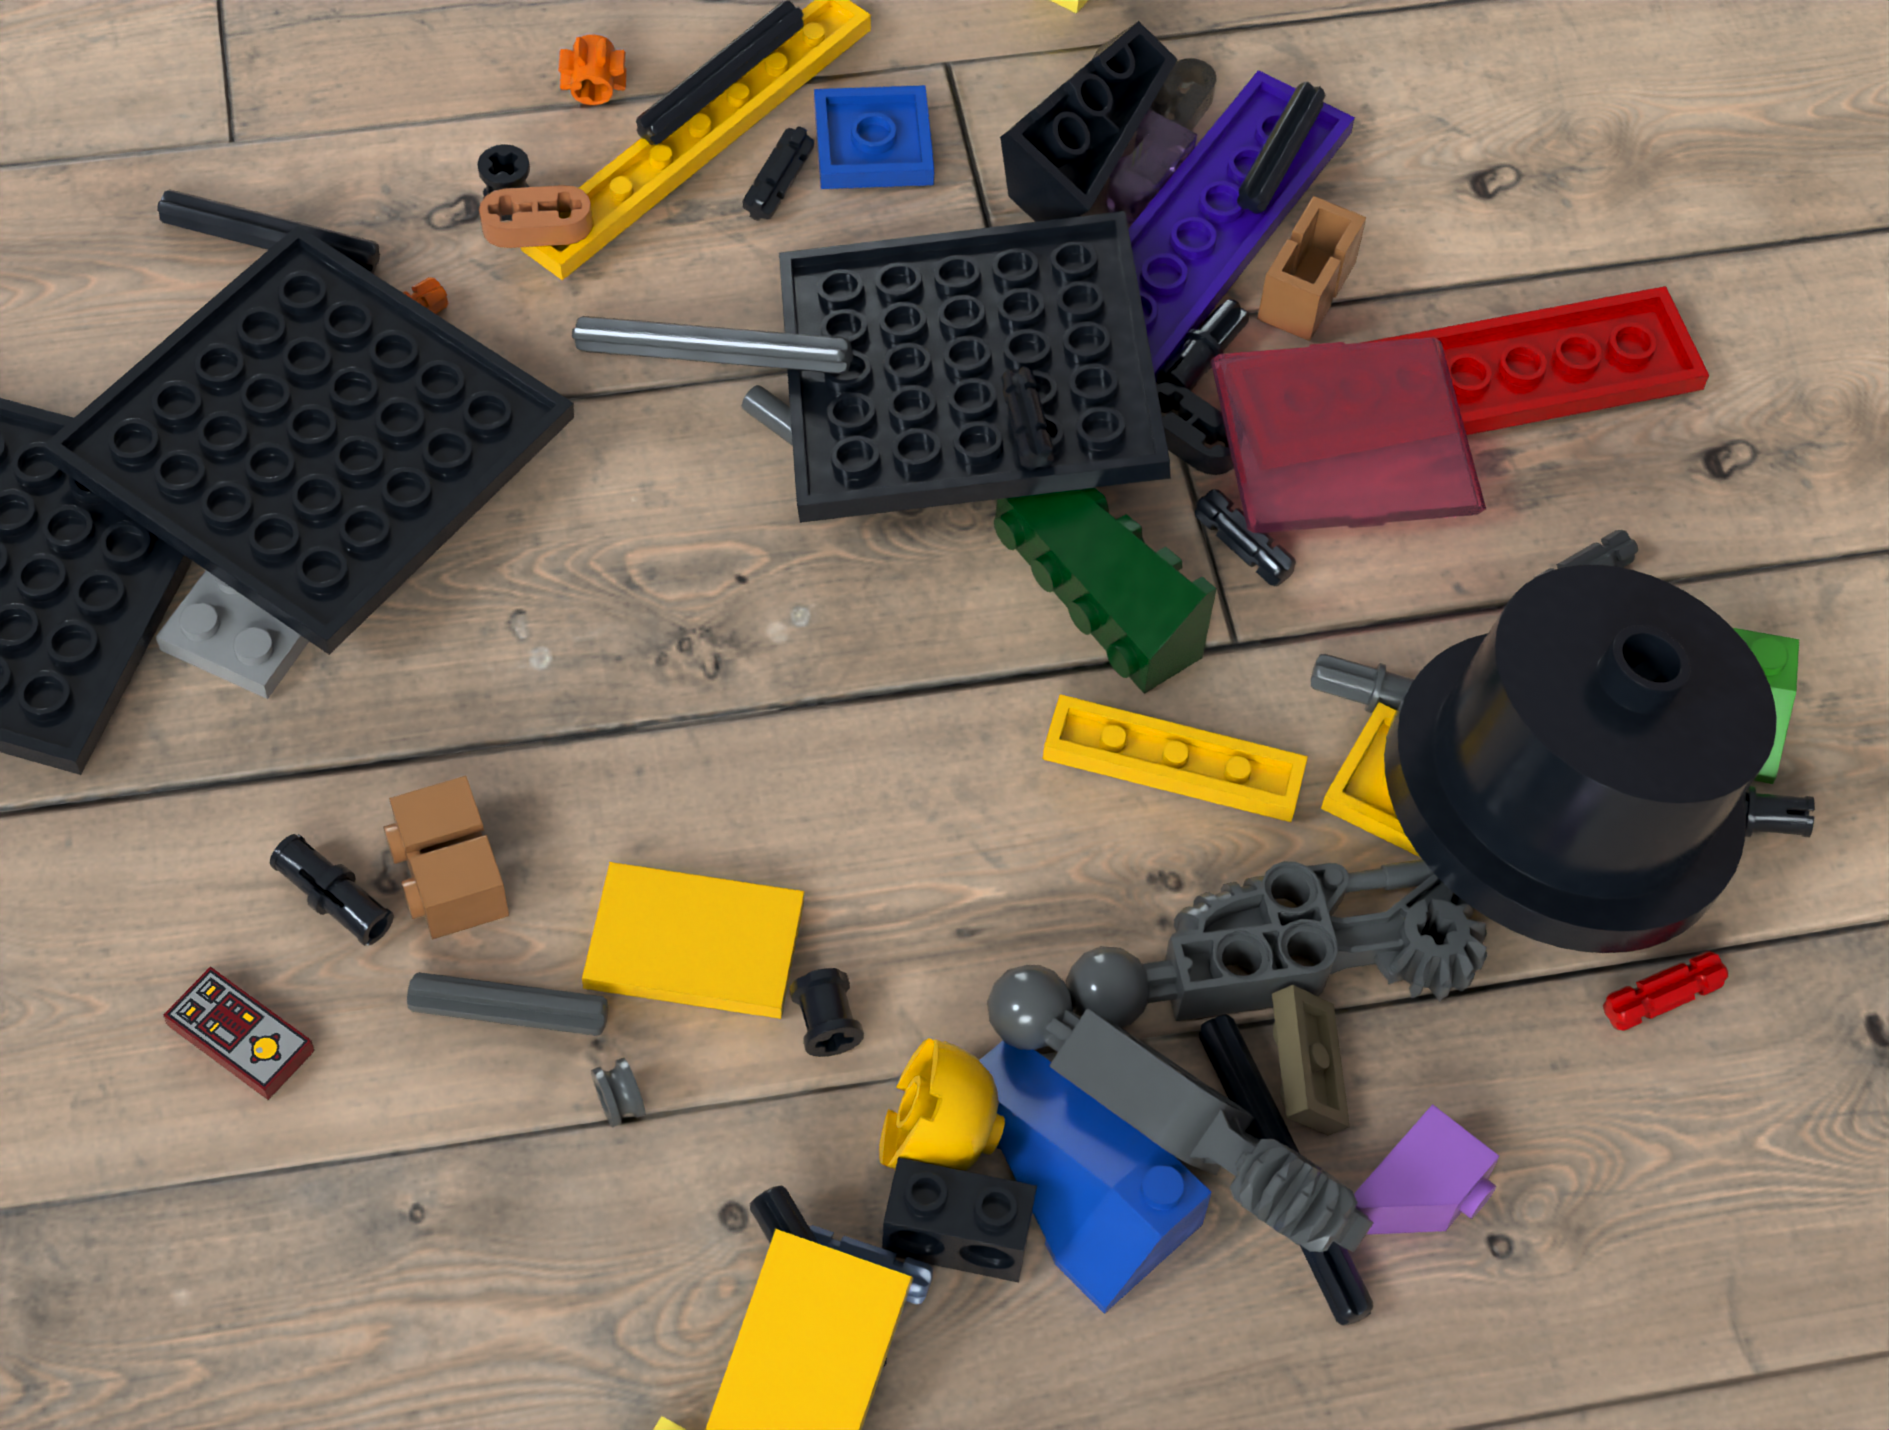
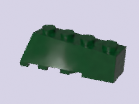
M1096 488L997 499L993 524L1002 544L1009 550H1017L1031 566V571L1037 583L1045 591H1053L1066 605L1076 627L1086 635L1091 634L1106 650L1112 667L1120 676L1124 678L1130 677L1145 694L1203 658L1217 588L1203 576L1193 582L1178 571L1183 568L1182 559L1166 546L1157 552L1145 544L1142 537V526L1127 514L1117 519L1110 515L1105 496Z

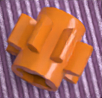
M590 34L576 37L573 51L561 49L559 52L558 71L561 73V90H570L572 96L577 101L586 105H600L609 102L613 89L618 91H625L626 52L624 50H615L613 43L600 35Z

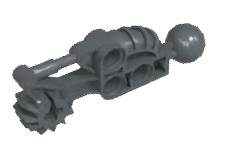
M1423 859L1384 864L1379 869L1350 873L1337 863L1305 866L1298 862L1284 861L1273 865L1266 871L1264 876L1247 878L1242 887L1237 882L1223 884L1220 893L1216 895L1205 892L1197 896L1193 902V907L1183 908L1174 919L1176 933L1172 934L1168 940L1165 961L1141 964L1137 957L1122 948L1100 946L1085 952L1072 965L1066 978V986L1071 993L1074 1014L1081 1018L1088 1008L1113 1021L1121 1028L1132 1025L1145 1011L1148 1003L1168 1000L1171 1001L1176 1021L1273 1008L1272 993L1290 985H1295L1319 996L1325 988L1329 975L1346 968L1373 964L1377 965L1378 969L1388 980V985L1402 980L1410 983L1409 990L1412 999L1420 995L1423 988H1429L1440 1002L1444 997L1448 996L1451 987L1463 992L1464 989L1471 985L1475 976L1474 972L1482 969L1487 957V947L1483 945L1487 935L1486 923L1470 920L1474 908L1453 894V891L1431 871ZM1416 887L1386 912L1345 918L1332 916L1341 904L1345 893L1384 888V890L1388 891ZM1275 899H1287L1298 907H1285L1280 905ZM1302 956L1309 959L1315 966H1302L1292 960L1291 957ZM1238 965L1245 968L1251 975H1236L1231 973L1225 966Z
M1024 965L1008 969L994 982L987 1000L989 1022L1006 1044L1020 1050L1038 1049L1046 1046L1053 1048L1058 1053L1049 1065L1052 1069L1182 1161L1216 1176L1222 1167L1236 1176L1229 1187L1234 1199L1243 1208L1258 1217L1259 1220L1265 1222L1295 1244L1301 1245L1310 1252H1323L1334 1241L1346 1250L1356 1251L1374 1222L1366 1214L1355 1208L1357 1200L1353 1191L1328 1172L1321 1171L1322 1168L1286 1145L1281 1144L1275 1139L1259 1140L1247 1133L1246 1130L1254 1119L1249 1112L1203 1083L1160 1052L1125 1031L1113 1021L1088 1008L1081 1018L1074 1014L1071 993L1065 982L1055 971L1041 965Z

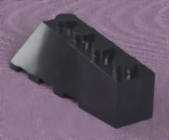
M1140 21L1100 46L1091 61L1000 137L1008 197L1035 222L1079 217L1091 209L1178 59Z

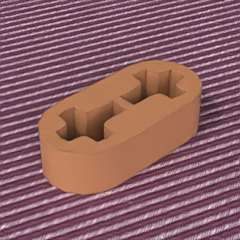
M559 185L496 190L486 195L481 201L479 208L484 238L489 243L503 248L577 243L587 237L591 232L593 224L589 197L583 190L574 186ZM560 212H571V217L560 218ZM512 215V221L501 222L502 216Z

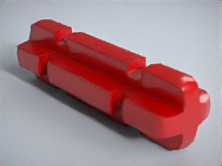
M1712 951L1703 952L1690 958L1689 965L1678 963L1637 981V988L1635 989L1631 986H1626L1610 993L1603 1004L1604 1013L1616 1030L1625 1031L1641 1024V1017L1643 1016L1652 1019L1695 1000V993L1706 995L1722 988L1725 980L1729 977L1727 967L1722 963L1717 953Z

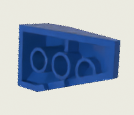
M1001 1041L979 1060L994 1078L999 1101L997 1114L1005 1118L1004 1130L996 1148L1001 1149L1017 1182L1037 1186L1033 1214L1046 1238L1045 1245L1055 1265L1105 1314L1203 1225L1212 1192L1174 1155L1150 1140L1049 1066L1051 1062L1036 1050H1020Z

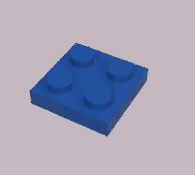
M926 85L814 89V112L821 189L934 185L935 169Z

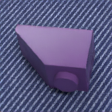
M1432 1104L1354 1193L1357 1200L1355 1208L1366 1214L1374 1222L1366 1235L1446 1231L1462 1212L1472 1219L1486 1204L1497 1187L1488 1179L1499 1155Z

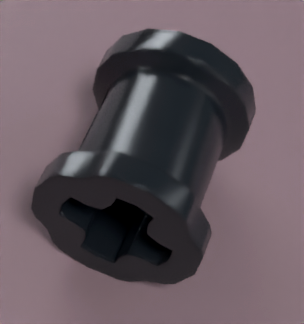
M501 144L486 149L479 156L477 163L479 177L486 184L483 190L484 198L496 190L530 187L526 183V178L530 172V163L527 154L522 149L514 145ZM512 215L502 216V221H512Z
M823 968L811 971L803 977L796 979L790 986L791 999L794 1003L800 1005L807 1029V1033L803 1037L805 1051L811 1056L829 1057L853 1049L864 1039L862 1024L853 1019L846 992L850 988L848 975L837 968Z

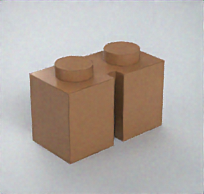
M1313 196L1292 230L1291 239L1286 240L1266 273L1257 319L1311 341L1328 312L1333 297L1336 298L1356 264L1367 217Z
M466 775L389 798L395 823L383 826L394 864L407 861L412 878L401 881L409 912L412 919L425 916L432 940L509 916L504 884L487 835H482L481 831H484L483 823Z

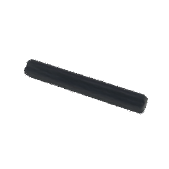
M789 0L779 3L638 116L636 119L638 135L646 139L651 145L661 143L802 29L804 14L800 7H795Z
M171 189L164 191L157 206L159 219L162 223L267 250L298 225L371 273H374L380 259L379 245L375 241Z

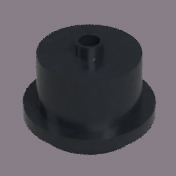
M1607 565L1563 567L1537 576L1526 583L1506 604L1489 633L1468 638L1452 645L1435 656L1416 676L1391 720L1386 737L1384 764L1388 793L1405 835L1431 871L1457 896L1489 919L1518 934L1559 948L1593 953H1621L1646 949L1671 940L1697 923L1720 896L1736 872L1742 856L1746 834L1743 795L1766 763L1773 748L1777 721L1775 701L1764 670L1746 642L1719 614L1688 592L1664 580L1631 569Z

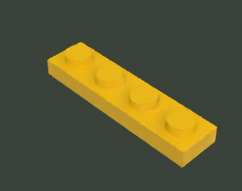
M1059 694L1044 744L1042 759L1292 822L1308 756Z

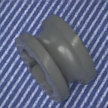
M624 1057L615 1061V1067L611 1071H604L601 1067L591 1070L599 1101L612 1127L620 1125L621 1119L625 1114H633L636 1118L646 1114L636 1079Z

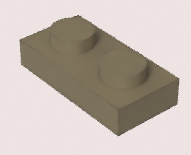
M1290 985L1272 993L1275 1018L1273 1036L1279 1052L1282 1077L1280 1096L1285 1107L1286 1118L1327 1136L1349 1128L1334 1004L1295 985Z

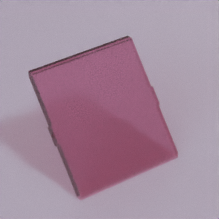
M1431 337L1345 344L1344 342L1311 344L1309 347L1218 354L1210 360L1247 530L1257 534L1348 526L1349 528L1382 526L1388 522L1478 515L1486 510L1440 340Z

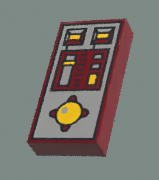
M211 966L163 1014L167 1026L267 1100L279 1090L315 1051L312 1040Z

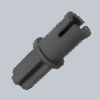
M1320 654L1311 674V687L1317 691L1365 704V711L1372 713L1379 702L1397 710L1414 679L1387 672L1386 664L1379 663L1377 668H1373L1329 654Z

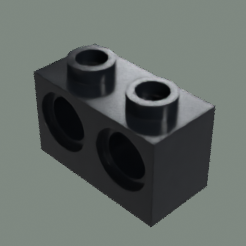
M898 1157L883 1221L882 1248L897 1253V1258L906 1259L910 1257L935 1266L1019 1283L1037 1186Z

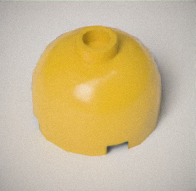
M930 1038L924 1040L913 1053L896 1088L905 1091L902 1097L898 1113L890 1109L887 1111L879 1144V1161L882 1165L892 1169H896L899 1157L966 1171L973 1166L981 1153L991 1155L994 1152L1004 1130L1005 1118L997 1114L999 1101L995 1081L983 1064L969 1052L946 1041L942 1042Z

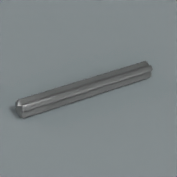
M592 316L578 318L576 326L572 331V338L575 339L576 348L584 352L836 374L848 372L851 361H853L851 343L844 337Z

